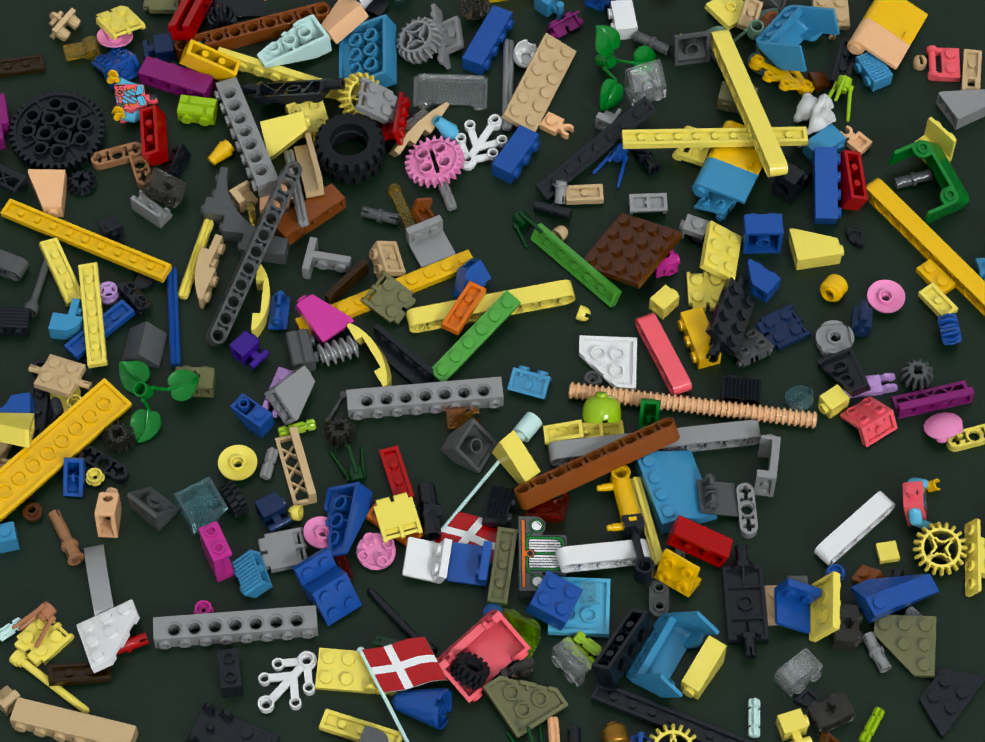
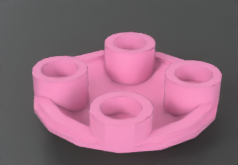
M937 413L926 420L924 431L928 436L936 439L938 443H945L948 438L963 432L962 419L954 413Z
M366 533L357 545L356 555L358 561L370 570H381L392 564L396 555L394 540L390 539L387 543H384L380 533Z

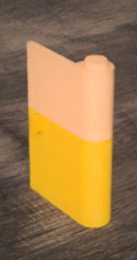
M873 0L850 38L847 48L855 55H861L866 50L896 70L928 14L907 0Z

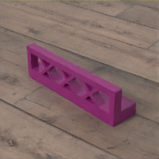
M964 380L892 396L891 402L897 418L902 419L972 403L975 393L972 387H967Z

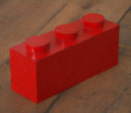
M156 104L139 109L142 157L152 167L169 162L166 115Z
M843 150L840 153V165H837V171L841 172V181L838 183V189H841V209L858 211L868 201L861 153Z
M679 515L671 525L666 544L721 568L729 558L733 539Z

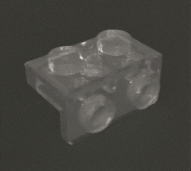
M569 637L564 638L552 647L551 660L553 664L565 672V677L570 683L574 682L577 687L583 684L585 674L592 669L591 665L593 663Z

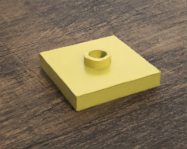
M712 0L705 4V9L723 27L730 30L737 26L744 1Z

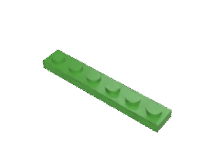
M542 223L538 224L543 233L534 229L531 240L610 308L616 306L622 291Z
M506 290L432 367L434 378L438 382L448 381L521 305V302Z

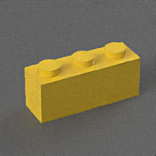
M190 39L183 50L179 64L213 76L218 81H224L236 77L241 61Z
M703 307L680 312V320H678L679 330L683 331L685 335V345L690 348L691 360L693 363H696L698 370L720 364L721 351L717 362L712 363L708 361L709 359H706V354L710 348L711 336L706 333L709 322Z

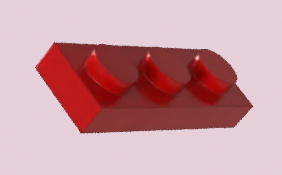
M398 445L379 450L392 495L406 492L408 497L414 499V493Z

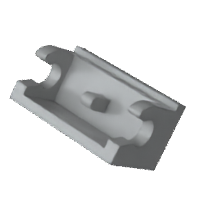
M139 190L140 195L138 198L134 195L130 198L132 210L161 229L173 217L170 209L167 207L162 208L146 197L144 191Z
M667 193L629 194V215L643 212H662L667 214Z

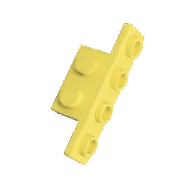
M977 518L966 523L964 526L965 546L968 547L965 550L967 557L965 558L964 566L965 596L967 597L981 592V577L985 579V538L981 537L980 519Z

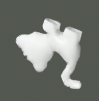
M804 93L797 105L793 121L796 123L809 121V126L806 128L808 136L812 133L820 132L836 121L835 115L831 111L834 108L831 98L825 93L820 95L819 98L813 97L811 93Z

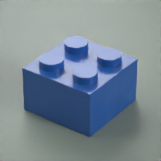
M751 213L744 215L741 232L743 254L781 252L784 234L782 214Z
M547 570L525 612L561 631L566 625L583 589Z

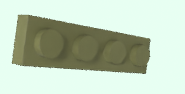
M498 527L487 604L496 603L500 606H507L518 529Z

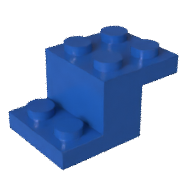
M327 547L292 567L307 600L316 605L327 626L362 606L347 573L336 565Z

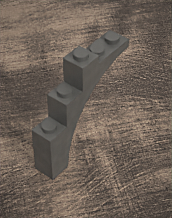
M221 167L219 174H216L215 177L216 189L212 190L211 197H206L205 204L201 205L200 213L203 215L204 220L207 218L213 220L214 224H220L219 233H222L223 241L238 242V251L241 252L242 257L255 226L244 219L233 205L228 191L229 170L228 167ZM259 233V238L265 241V236ZM273 236L262 262L286 265L289 253L288 239ZM251 249V254L254 257H257V252L254 249Z

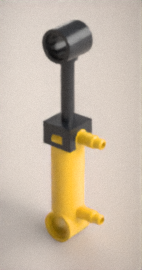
M624 465L611 471L610 483L597 485L596 489L603 492L614 491L621 523L607 525L606 529L607 531H622L623 539L632 538L637 558L634 565L633 578L637 583L646 585L653 580L655 563L651 558L644 557L640 537L643 536L645 524L642 513H639L630 479V469Z

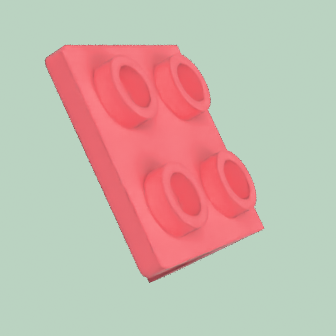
M871 396L864 398L861 402L849 407L840 414L841 419L858 429L862 445L865 447L872 445L898 429L893 410Z

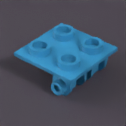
M710 191L709 195L701 197L693 208L715 213V218L721 222L726 219L728 212L732 211L737 201Z

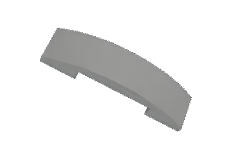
M104 544L84 548L95 616L114 608Z

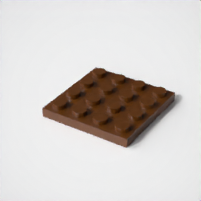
M621 213L583 259L604 277L640 289L683 236L681 231Z

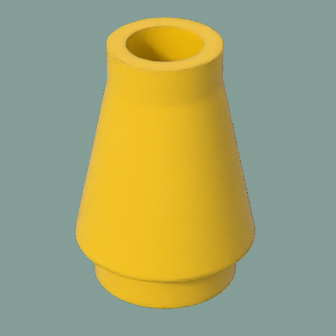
M225 139L218 143L207 159L215 166L217 163L233 155L232 152L235 149Z

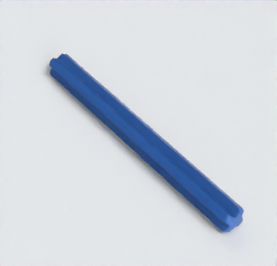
M172 267L167 276L170 364L172 368H175L176 366H181L177 269Z

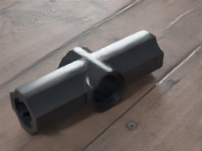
M426 481L425 483H420L417 487L419 497L417 514L422 521L423 537L428 541H433L442 536L440 526L442 506L437 503L435 485H433V482Z

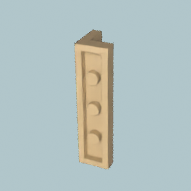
M307 132L305 133L306 144L294 146L296 161L302 166L301 180L305 196L310 198L325 194L311 133Z
M297 426L289 428L290 435L275 438L293 505L304 506L316 503L317 496ZM292 441V447L287 451L281 448L280 443ZM289 457L297 460L294 468L286 464ZM294 473L302 477L299 484L291 481ZM300 490L306 493L308 498L297 501L295 496Z

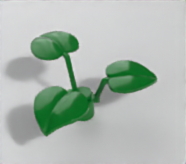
M596 25L595 49L598 53L595 57V63L597 66L602 67V71H605L611 77L603 82L600 89L599 107L601 111L616 107L623 99V86L617 83V78L608 70L614 67L616 62L634 64L633 72L638 76L649 74L656 64L654 51L645 45L639 46L633 54L634 61L616 59L612 54H614L613 50L620 46V35L616 29L607 25Z
M141 361L119 362V375L123 387L140 397L141 402L144 403L147 411L139 409L131 417L130 428L136 442L142 443L150 440L157 434L161 426L160 414L156 411L150 412L151 408L146 400L153 396L155 390L171 391V396L177 401H187L194 395L199 383V376L190 370H177L168 377L170 387H156L145 383L150 378V369L147 364Z

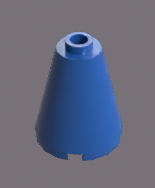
M447 688L402 690L393 696L392 704L395 706L396 711L433 728L442 730L449 718H445L447 711L451 712L452 693Z

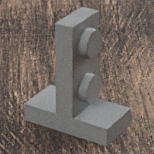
M310 237L302 265L303 278L311 279L313 267L321 270H336L340 273L348 272L352 268L351 256L318 251V239Z

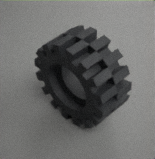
M230 480L217 488L221 502L234 519L249 511L247 501L243 497L244 495L233 481Z
M466 652L459 653L450 667L451 676L455 677L454 680L456 682L460 681V685L463 686L465 684L466 688L472 687V689H480L491 671H489L490 667L487 666L488 663L483 662L482 657L478 658L477 654L474 653L472 655L471 652L467 654Z

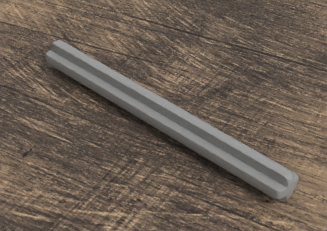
M506 39L503 43L502 114L513 95L514 60L512 56L514 41ZM502 118L503 131H511L513 124Z
M292 149L284 151L286 164L296 161ZM288 168L289 173L295 175L294 170ZM299 178L292 196L299 227L303 228L309 225Z

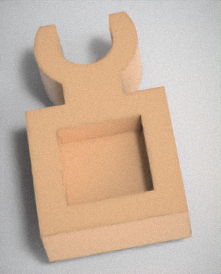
M548 111L539 124V129L553 136L560 133L562 138L568 139L569 133L565 131L573 133L574 126L564 124L563 118Z
M848 125L845 128L848 134L840 131L846 137V146L852 151L860 152L862 155L872 146L873 142L860 131L856 134L853 133V129Z

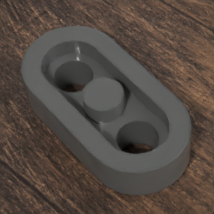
M654 580L649 586V614L654 619H658L664 613H669V586L659 580ZM656 587H661L662 590L659 591ZM661 605L663 608L658 609L656 606Z

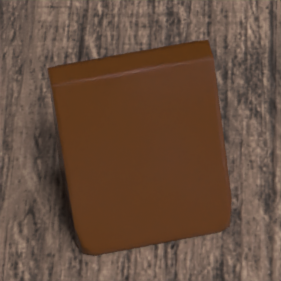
M824 72L808 73L807 80L812 82L815 93L832 87Z

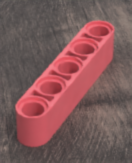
M655 313L636 318V328L671 395H679L692 390L691 381Z

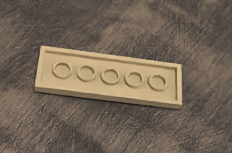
M545 33L501 118L516 127L522 125L536 132L577 51Z

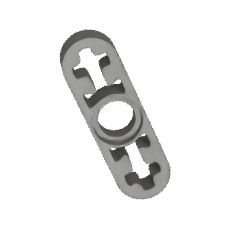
M741 483L736 489L739 532L744 538H753L758 530L754 488L749 483ZM742 490H746L748 493L747 500H744ZM746 506L750 507L752 513L744 514L741 509ZM748 520H750L749 524L750 528H752L751 531H747L746 523Z

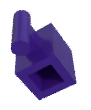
M244 331L229 345L231 356L244 366L252 360L248 364L252 370L269 355V352L266 349L260 352L259 339L254 334L250 335L247 331Z

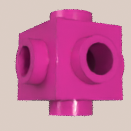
M673 249L655 269L654 274L656 278L670 276L678 272L680 258L678 253H674Z

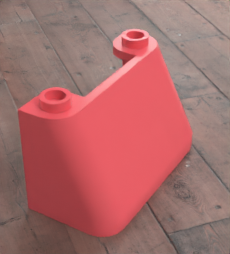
M493 609L436 659L447 680L467 702H475L483 695L481 693L482 687L480 689L466 688L465 684L463 686L460 685L461 682H456L454 680L455 677L451 676L450 667L459 653L466 652L467 654L471 652L472 655L475 653L478 658H483V662L488 663L487 666L490 667L489 671L491 672L483 684L484 686L509 663L517 659L519 661L523 660L529 654L528 650L531 647L501 612Z

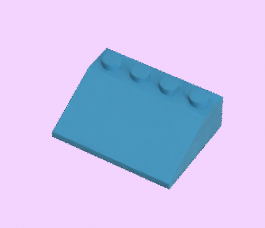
M386 14L362 22L339 42V78H349L350 74L361 72L362 74L368 73L369 76H375L374 81H380L379 85L385 88L397 84V27Z
M691 450L655 451L636 460L635 469L638 477L642 480L648 503L661 535L670 532L671 525L679 515L698 524L717 519V515L700 513L697 479H703Z

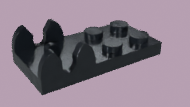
M205 703L186 742H279L280 736L238 720L226 709L218 712L213 705Z

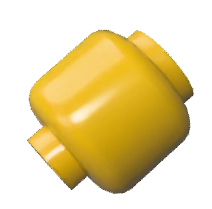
M837 274L829 275L820 285L822 297L830 302L839 301L848 290L846 280Z

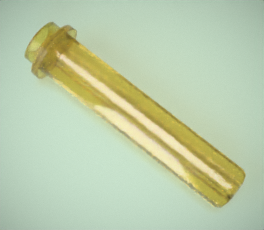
M394 183L388 187L387 193L392 197L405 228L413 226L416 223L401 193L402 188L397 183Z

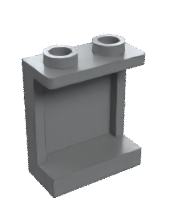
M773 434L761 435L758 457L768 458L769 464L768 471L757 469L754 485L755 495L773 497L781 437Z

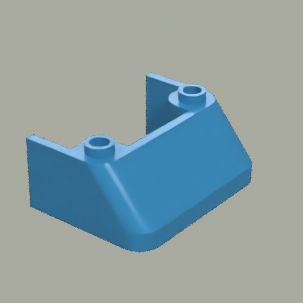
M789 5L756 38L757 47L777 68L784 71L806 72L807 68L802 46L799 44L803 40L816 41L822 34L839 35L840 31L835 9Z
M699 611L664 613L657 619L654 624V630L626 671V677L632 683L661 698L682 697L683 693L675 687V682L670 677L688 648L700 646L705 635H718L719 630Z

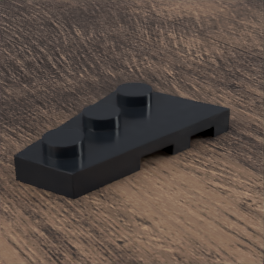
M852 347L816 361L817 366L852 397L871 390Z

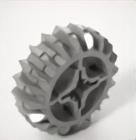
M418 17L417 20L412 19L411 23H406L407 26L401 28L402 32L398 33L399 38L396 40V48L399 55L405 61L421 64L422 61L427 62L429 57L433 59L432 55L438 53L437 49L441 48L440 43L443 41V33L440 26L432 19L426 17Z

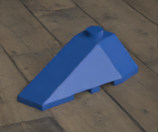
M360 482L329 487L327 489L324 510L327 512L328 519L325 520L326 526L329 529L327 542L332 557L348 553L370 510L373 492Z
M930 574L867 579L850 587L869 624L939 592Z

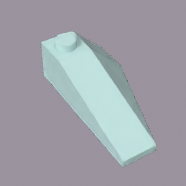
M312 14L296 21L293 24V28L288 32L284 31L281 34V38L267 45L257 54V57L265 68L315 59L332 51L330 36Z

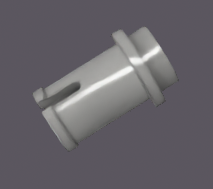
M556 180V183H554V203L562 204L563 202V204H566L567 181Z

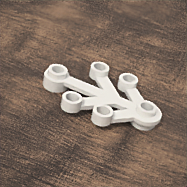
M493 114L488 118V125L479 139L475 132V122L473 120L465 122L464 128L468 132L472 144L470 152H468L465 134L458 133L455 138L456 144H460L463 150L464 159L470 160L463 163L464 168L462 169L466 171L472 170L479 162L494 161L498 156V150L495 148L504 147L507 144V137L505 135H499L496 140L486 142L493 131H498L502 128V118L497 114ZM489 149L486 154L477 155L479 151Z
M304 651L297 658H275L272 661L274 671L280 672L284 667L295 668L291 672L272 674L263 672L258 676L259 684L264 687L268 686L271 682L282 681L270 695H264L258 699V709L264 714L272 712L275 707L274 703L289 687L291 692L290 708L295 711L299 710L302 707V701L299 698L298 677L303 671L305 683L303 684L304 694L311 696L315 693L312 669L317 665V657L314 653ZM305 660L311 661L309 664L303 663ZM279 662L282 665L280 667H276L275 664ZM263 677L268 678L266 682L261 681ZM311 686L313 689L307 691L306 687ZM294 701L299 702L297 706L292 705ZM269 704L270 707L265 709L263 705Z

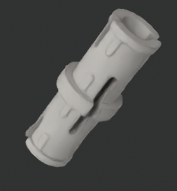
M868 632L864 634L862 640L868 648V655L875 661L879 672L885 673L889 671L892 666L884 654V648L880 646L874 633Z

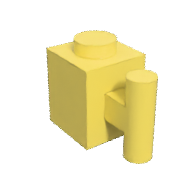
M801 708L777 715L776 726L782 741L792 739L793 741L791 742H812L810 736L802 738L803 735H806L810 724L807 715H803Z

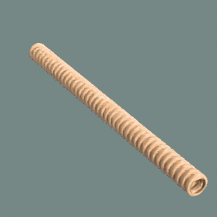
M571 382L569 387V399H572V397L575 400L581 398L582 401L591 396H596V392H607L608 396H613L618 400L619 404L622 403L624 406L630 404L631 407L633 405L639 407L641 406V398L661 400L660 410L666 409V411H669L671 409L672 412L678 410V412L684 411V413L688 411L690 414L696 412V415L702 413V415L708 414V416H711L713 414L714 417L720 415L721 418L726 416V418L733 417V419L737 417L739 420L745 418V420H757L758 422L762 420L763 423L769 421L770 424L772 422H775V424L781 423V425L786 423L787 426L793 424L795 427L796 425H799V427L805 426V428L811 426L812 429L816 427L817 422L816 411L810 413L809 410L807 412H804V410L798 411V409L792 411V408L786 410L784 407L783 409H780V407L776 409L774 406L768 408L767 405L765 407H762V405L756 406L755 404L751 406L749 403L743 405V402L737 404V402L731 403V401L727 403L725 400L719 402L718 399L716 401H713V399L707 400V398L702 400L701 397L695 399L693 396L692 398H689V396L685 398L683 395L677 397L676 394L671 396L669 393L668 395H665V393L661 395L658 392L652 394V391L646 393V391L640 392V390L636 392L634 389L628 391L627 388L625 390H622V388L616 389V387L611 389L610 386L604 388L603 385L601 387H598V385L592 386V384L586 386V383L580 385V383L574 384V382Z

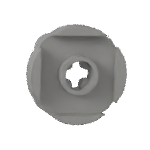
M826 321L817 330L815 343L821 354L827 357L852 347L854 333L849 326L846 327L841 321ZM832 336H835L836 338H839L840 340H837V342H834V341H832L831 339H832Z

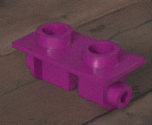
M578 10L575 13L570 11L563 16L564 19L560 21L555 19L550 22L545 33L550 31L551 36L559 39L568 34L565 27L568 28L569 32L581 27L583 20L577 17L580 11Z

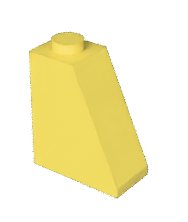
M303 111L260 122L270 159L274 160L305 136V133L309 132L308 127L311 126L309 116H305Z
M794 228L789 229L788 243L796 270L840 264L841 257L844 256L843 245L839 244L838 238Z
M0 413V442L30 448L35 433L34 413Z
M514 430L503 438L492 451V454L519 485L537 477L541 472Z
M710 635L681 681L680 690L687 697H693L697 700L718 672L725 659L727 646Z

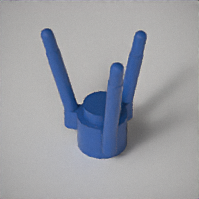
M616 143L613 150H610L609 154L592 171V174H596L607 161H622L616 185L617 189L620 188L626 162L629 159L627 156L629 149H623L622 143Z

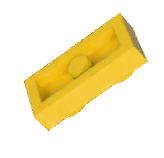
M931 258L916 268V273L928 285L933 282L944 294L955 288V282Z

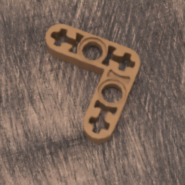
M131 142L97 151L91 156L92 166L96 170L130 163L138 188L147 190L153 186L151 170L148 162L142 157V146L139 142ZM116 153H121L122 157L119 159H114L113 155ZM138 163L145 164V166L141 169H137L135 167V165ZM145 174L147 182H143L141 175Z

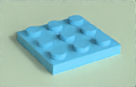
M561 577L583 589V592L563 629L560 631L548 624V635L575 636L579 631H582L586 634V637H609L611 579Z

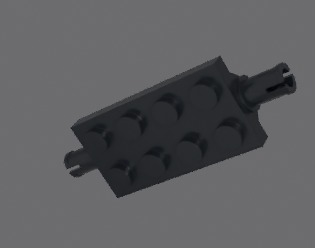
M323 78L267 83L259 81L258 83H243L241 89L244 95L256 94L253 97L255 104L270 105L272 103H279L283 105L289 102L301 104L307 101L318 103L323 100L330 90H343L345 88L344 78Z
M738 276L736 281L732 277L725 281L707 326L706 333L711 337L706 359H709L708 361L712 363L717 362L720 351H725L730 356L737 354L756 305V301L745 291L748 280H745L744 276Z
M737 544L734 547L736 553L735 563L731 566H722L728 643H743L744 658L749 660L750 652L751 659L757 658L756 642H769L763 565H753L750 563L747 545L742 544L741 551V545Z

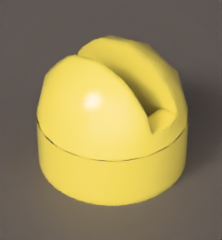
M580 305L575 319L583 322L587 321L589 318L585 314L591 315L589 308Z
M293 505L289 507L288 512L290 514L288 515L291 520L302 521L304 514L303 506Z

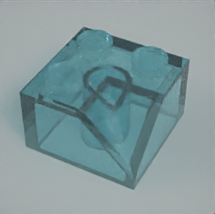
M210 476L174 493L176 505L194 535L199 533L198 528L218 521L228 510L225 501Z

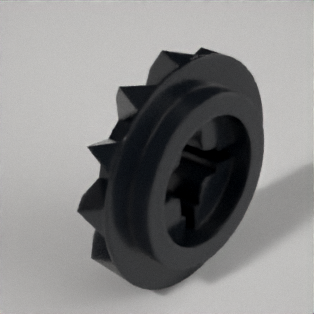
M85 168L80 171L76 169L67 178L69 191L76 195L89 194L94 190L97 183L96 176L92 171H86ZM83 177V178H84V181H83L82 184L79 186V182H78V181H80L81 178Z

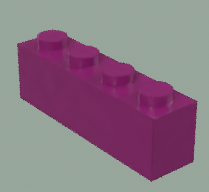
M147 56L138 72L140 84L179 96L182 94L210 98L215 89L213 76L194 71L191 68L178 66L175 63L164 62L158 58Z

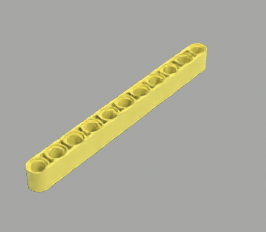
M729 30L711 32V49L767 177L786 175L788 173L787 161Z

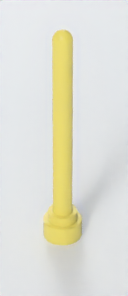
M17 649L11 655L9 662L15 667L25 668L80 712L86 714L90 712L88 706L62 686H49L48 676L29 662L26 653L22 650Z

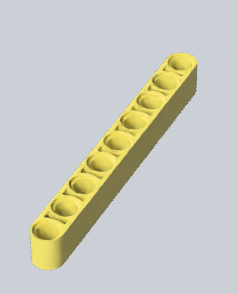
M559 280L508 290L521 302V305L511 315L567 305L576 299L570 280ZM505 291L485 294L467 323L476 322ZM457 300L409 309L406 312L410 332L419 333L440 329L441 323Z

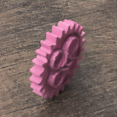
M433 136L432 140L426 137V142L419 140L420 145H413L414 150H408L410 155L405 156L407 160L404 162L409 179H413L414 184L418 182L420 187L425 184L426 188H429L431 184H433L434 188H436L437 184L443 187V182L445 181L450 184V178L456 179L455 174H461L460 169L464 168L463 163L465 162L460 144L457 145L455 140L451 141L450 137L444 140L443 136H440L439 139ZM430 151L434 152L439 173H436Z

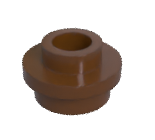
M33 502L25 505L22 513L27 521L36 522L41 518L43 510L38 503Z

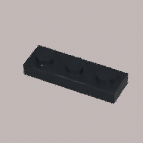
M842 37L830 79V84L832 85L837 81L839 75L851 77L856 55L852 54L847 48L850 39Z

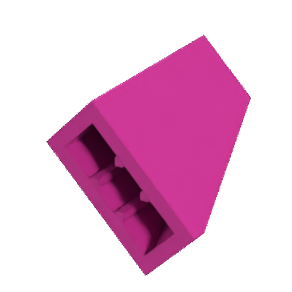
M313 294L308 297L306 295L302 296L297 300L298 304L295 306L296 311L320 345L346 329L347 324H353L354 322L350 316Z

